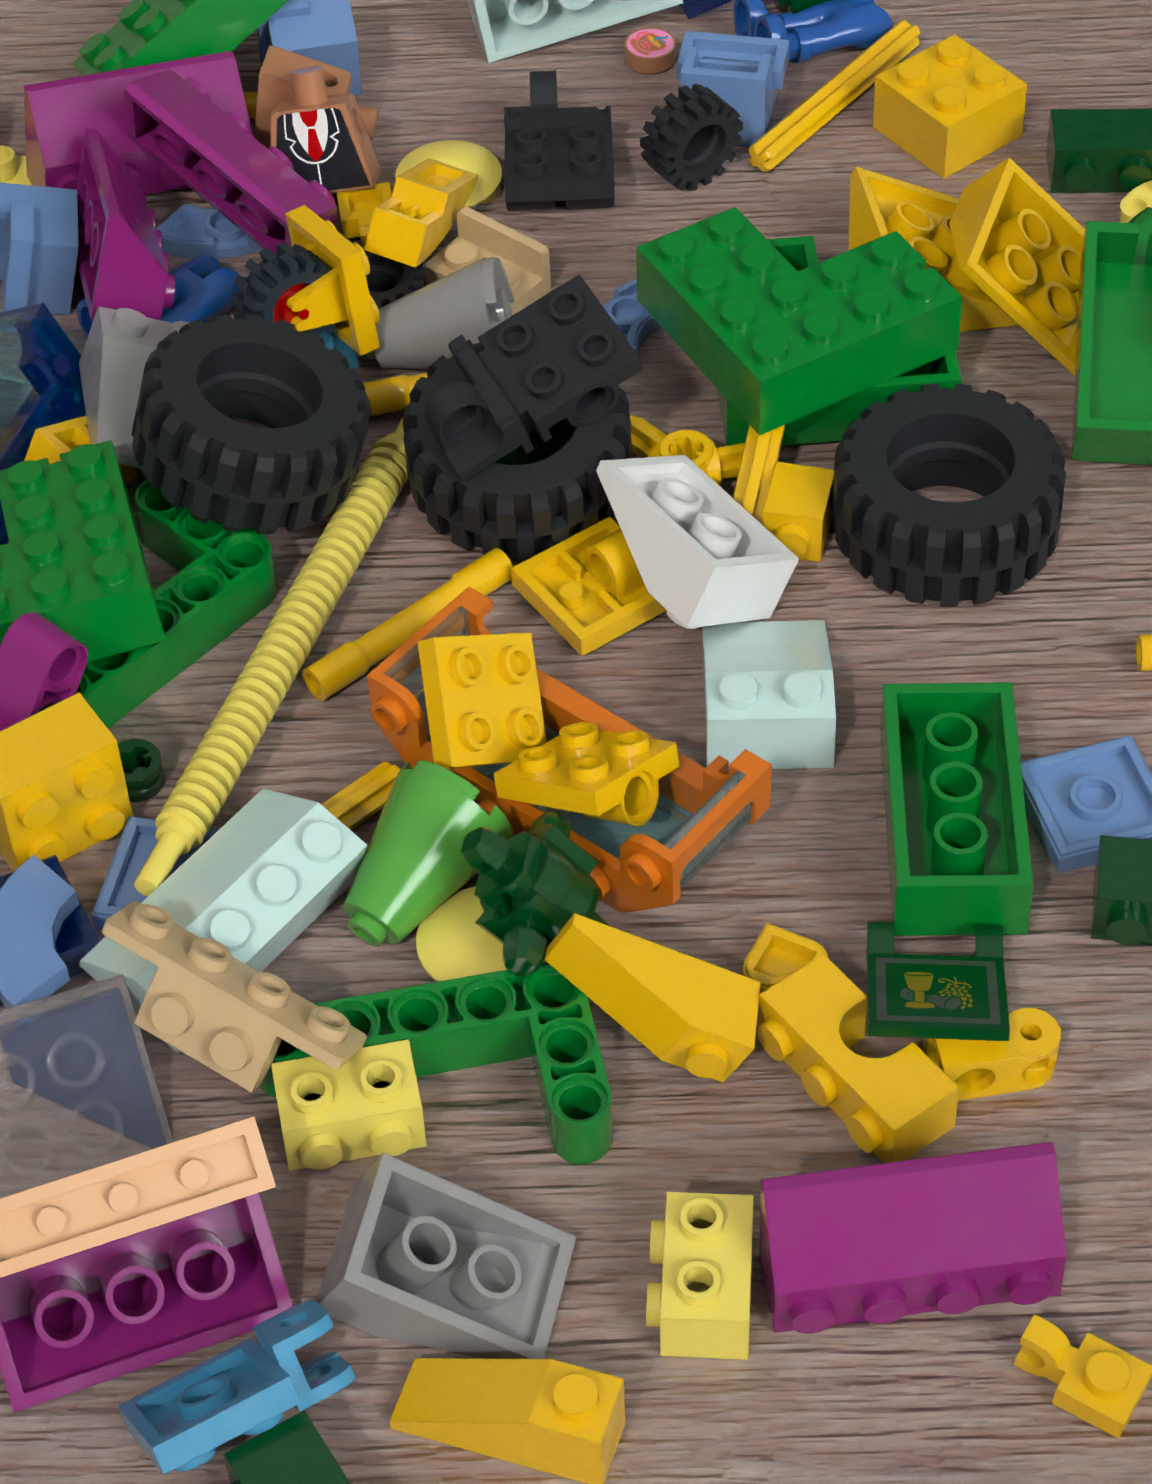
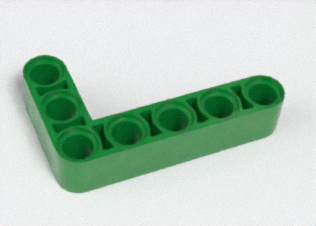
M148 480L144 481L135 493L144 545L149 551L180 572L154 590L166 637L165 641L91 661L86 665L76 694L80 693L107 728L114 725L269 606L276 598L278 591L270 541L264 535L256 534V530L250 528H241L240 533L224 530V524L212 520L205 524L191 518L190 510L183 506L176 509L161 495L162 488L154 490Z
M543 963L536 972L524 977L516 976L508 969L313 1003L317 1006L332 1008L342 1013L349 1020L351 1026L365 1033L367 1038L363 1047L409 1039L416 1077L532 1057L550 1141L556 1154L562 1159L575 1164H588L601 1159L608 1153L613 1143L611 1091L588 997L549 963ZM282 1039L272 1063L311 1056ZM564 1061H573L571 1063H562ZM270 1066L260 1087L266 1094L276 1098L272 1067ZM576 1117H588L587 1119H584V1120H575V1119H573V1118H576Z

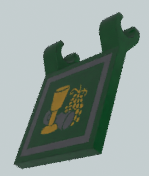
M867 921L868 1036L1009 1041L1010 1024L1003 960L1002 925L975 924V951L973 952V957L894 954V921Z

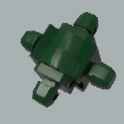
M549 811L537 817L532 822L529 833L523 831L507 840L489 828L479 827L465 836L461 848L464 860L479 873L474 895L480 899L484 912L475 923L503 944L502 960L504 966L516 976H527L536 972L542 966L546 948L574 913L608 925L595 912L599 890L594 887V881L590 873L598 862L570 840L571 827L568 820L554 811Z

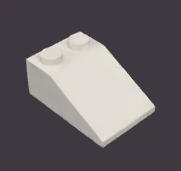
M686 455L600 461L596 472L646 589L667 610V615L672 621L686 629H696L703 626L771 618L799 561V558Z

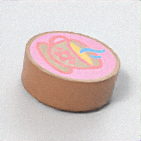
M655 27L641 28L630 33L625 39V62L631 69L639 73H661L672 67L676 61L675 37L664 29Z

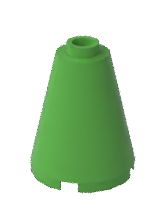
M418 760L412 769L410 761L406 762L396 776L343 905L345 913L350 918L347 923L349 930L359 939L374 947H380L382 942L391 945L398 944L478 873L464 860L461 853L463 840L469 832L479 827H485L506 840L513 837V828L505 814L495 805L488 815L474 802L480 790L450 770L425 760Z

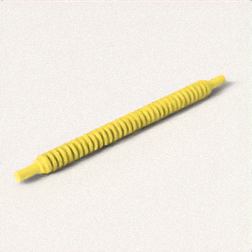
M403 418L394 433L378 439L373 444L355 476L350 493L344 502L337 506L318 542L302 566L300 573L288 590V594L284 597L282 604L263 633V637L259 640L250 659L245 664L243 671L224 700V704L220 707L211 726L192 755L190 762L184 769V773L180 776L177 785L170 793V797L163 805V809L156 817L155 825L157 830L155 837L158 842L134 882L135 888L142 895L148 897L168 878L181 854H186L203 843L206 833L212 827L213 821L217 818L233 786L238 781L240 773L247 765L253 750L260 742L266 727L273 719V715L278 710L280 703L295 680L298 671L304 664V660L308 657L329 616L334 611L359 563L362 561L376 533L391 510L393 503L404 487V483L408 479L403 439Z

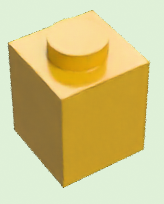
M776 462L763 508L762 525L799 559L821 562L832 520L834 470Z

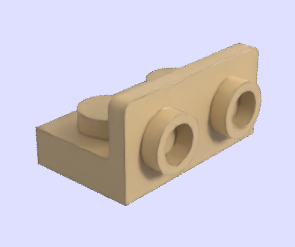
M467 206L457 212L458 237L423 265L426 273V283L430 284L484 257H498L505 269L514 302L510 303L512 315L551 291L550 253L548 247Z

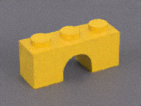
M822 954L759 994V1026L757 1027L759 1041L771 1058L779 1062L784 1060L801 1078L806 1092L815 1103L822 1107L828 1105L846 1124L848 1133L860 1149L867 1153L873 1151L884 1163L906 1161L955 1127L959 1086L914 1042H911L898 1052L883 1058H868L851 1051L849 1047L865 1038L867 996L836 965Z

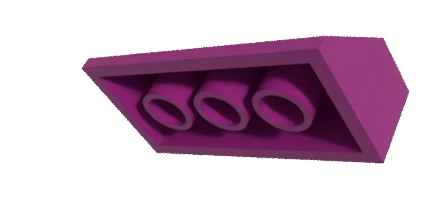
M232 51L24 85L26 170L31 185L76 190L85 131L88 128L98 130L142 187L144 195L188 187L128 137L124 89L132 81L171 68L184 80L190 77L199 82L209 93L211 102L225 114L228 112L237 114L247 123L252 131L234 54Z
M170 68L132 81L124 89L128 137L261 248L265 249L268 247L275 254L276 244L286 243L292 248L285 213L303 205H306L324 221H331L336 228L337 206L331 193L320 183L314 180L308 183L294 171L292 162L278 148L270 146L267 149L252 136L250 127L241 117L233 112L225 114L211 102V97L206 89L193 78L188 77L184 80Z
M86 128L76 186L79 246L77 265L90 319L94 320L97 308L101 306L114 310L130 308L139 311L148 318L161 320L162 309H171L173 304L175 276L168 274V253L161 252L162 234L160 230L154 229L155 210L148 209L142 187L98 130Z
M1053 1142L761 1179L759 1260L774 1333L795 1330L799 1333L810 1334L826 1330L832 1325L860 1321L886 1324L897 1321L905 1315L940 1311L944 1314H961L972 1310L976 1306L1003 1302L1030 1305L1043 1301L1049 1296L1061 1294L1067 1255L1057 1160Z
M259 1193L1 1277L0 1370L13 1412L253 1331L252 1327L293 1307Z

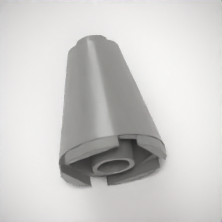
M484 257L379 308L380 322L376 324L380 348L367 353L368 359L376 358L381 368L427 369L442 355L447 359L453 356L448 344L460 335H463L466 341L470 339L472 344L479 343L477 337L512 316L510 303L514 302V298L500 259L498 257Z

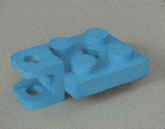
M310 1300L293 1306L252 1327L259 1345L249 1338L119 1405L118 1408L129 1433L164 1475L172 1470L182 1472L201 1466L215 1455L216 1447L241 1434L248 1436L256 1435L273 1428L284 1418L286 1410L295 1407L301 1412L342 1390L352 1383L356 1376L350 1363H347L340 1357L338 1352L321 1355L300 1365L294 1350L319 1338L334 1326L328 1311L315 1300Z

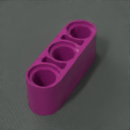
M29 612L16 619L8 628L0 646V731L75 695L87 665L88 650L85 645L37 612Z

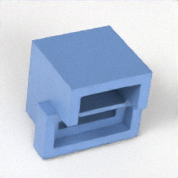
M288 0L257 28L261 67L269 46L279 47L347 70L352 76L350 93H353L354 96L361 95L358 39L349 0Z
M685 31L677 61V80H680V87L687 85L692 89L693 84H700L704 88L708 87L733 107L740 115L738 119L743 122V130L737 132L742 137L739 147H750L769 131L777 89L782 90L789 60L790 40Z
M0 183V280H3L2 325L24 327L26 312L70 315L79 247L77 190Z

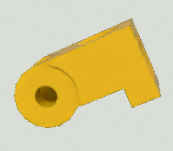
M1021 1008L1009 1014V1041L923 1038L922 1050L959 1086L958 1101L1032 1090L1045 1085L1052 1078L1055 1071L1061 1042V1028L1056 1019L1047 1012L1037 1008Z

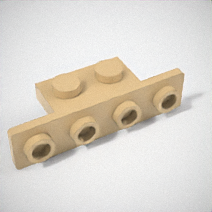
M133 901L106 919L102 929L103 935L158 966L134 1024L252 1093L263 1083L282 1039L333 1069H340L362 1049L367 1038L366 1034L351 1026L349 1020L342 1013L332 1008L317 1006L291 991L290 986L280 977L266 972H258L232 957L230 950L223 944L212 939L200 938L174 923L172 917L163 909Z

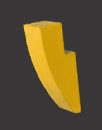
M430 158L398 175L392 197L374 208L364 250L416 268L430 256L457 219V212L468 201L476 186L479 175Z

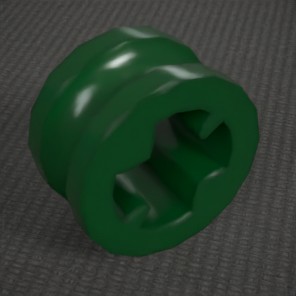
M130 739L118 743L123 772L131 773V775L124 774L130 802L146 801L156 796L163 788L165 782L159 749L153 743L142 739Z

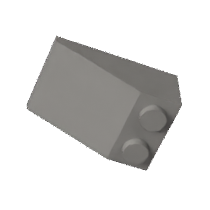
M98 306L79 361L90 444L95 445L112 440L119 464L142 469L133 453V436L131 433L145 363L150 353L157 349L160 341L175 330L179 332L180 328L189 322L175 321L170 323L148 318L139 311L130 308L114 310Z
M382 1153L352 1186L316 1302L328 1311L331 1318L379 1338L484 1359H544L576 1236Z

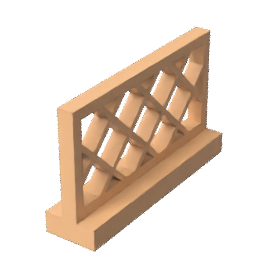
M251 1116L1 1197L0 1278L276 1187L255 1117Z

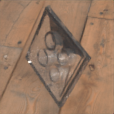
M123 974L0 1011V1198L174 1142L140 1028L134 1024L136 1015Z

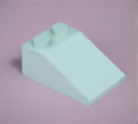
M825 620L736 622L703 626L702 645L707 766L718 755L728 760L730 764L746 749L772 764V769L834 768L836 706L833 667Z

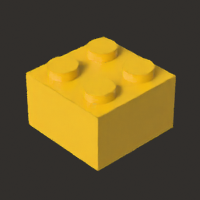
M954 34L875 76L873 128L945 179L1023 135L1027 83Z
M80 693L0 731V854L13 872L33 855L52 869L65 859L100 841L111 839L124 830L128 817L133 816L118 743Z

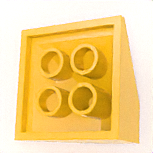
M1009 157L965 187L961 193L949 223L958 268L1075 376L1080 262L1085 228Z
M854 168L850 174L848 250L897 231L926 260L925 269L933 267L962 296L960 332L1019 325L958 268L949 223L959 198L863 168Z

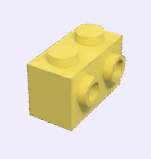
M409 1039L362 1047L340 1069H333L312 1056L271 1064L289 1171L305 1168L326 1169L339 1162L380 1156L382 1153L393 1157L411 1149L427 1147L423 1110Z
M667 1192L665 1220H651L650 1264H663L662 1283L648 1282L646 1301V1327H660V1356L749 1360L754 1195Z

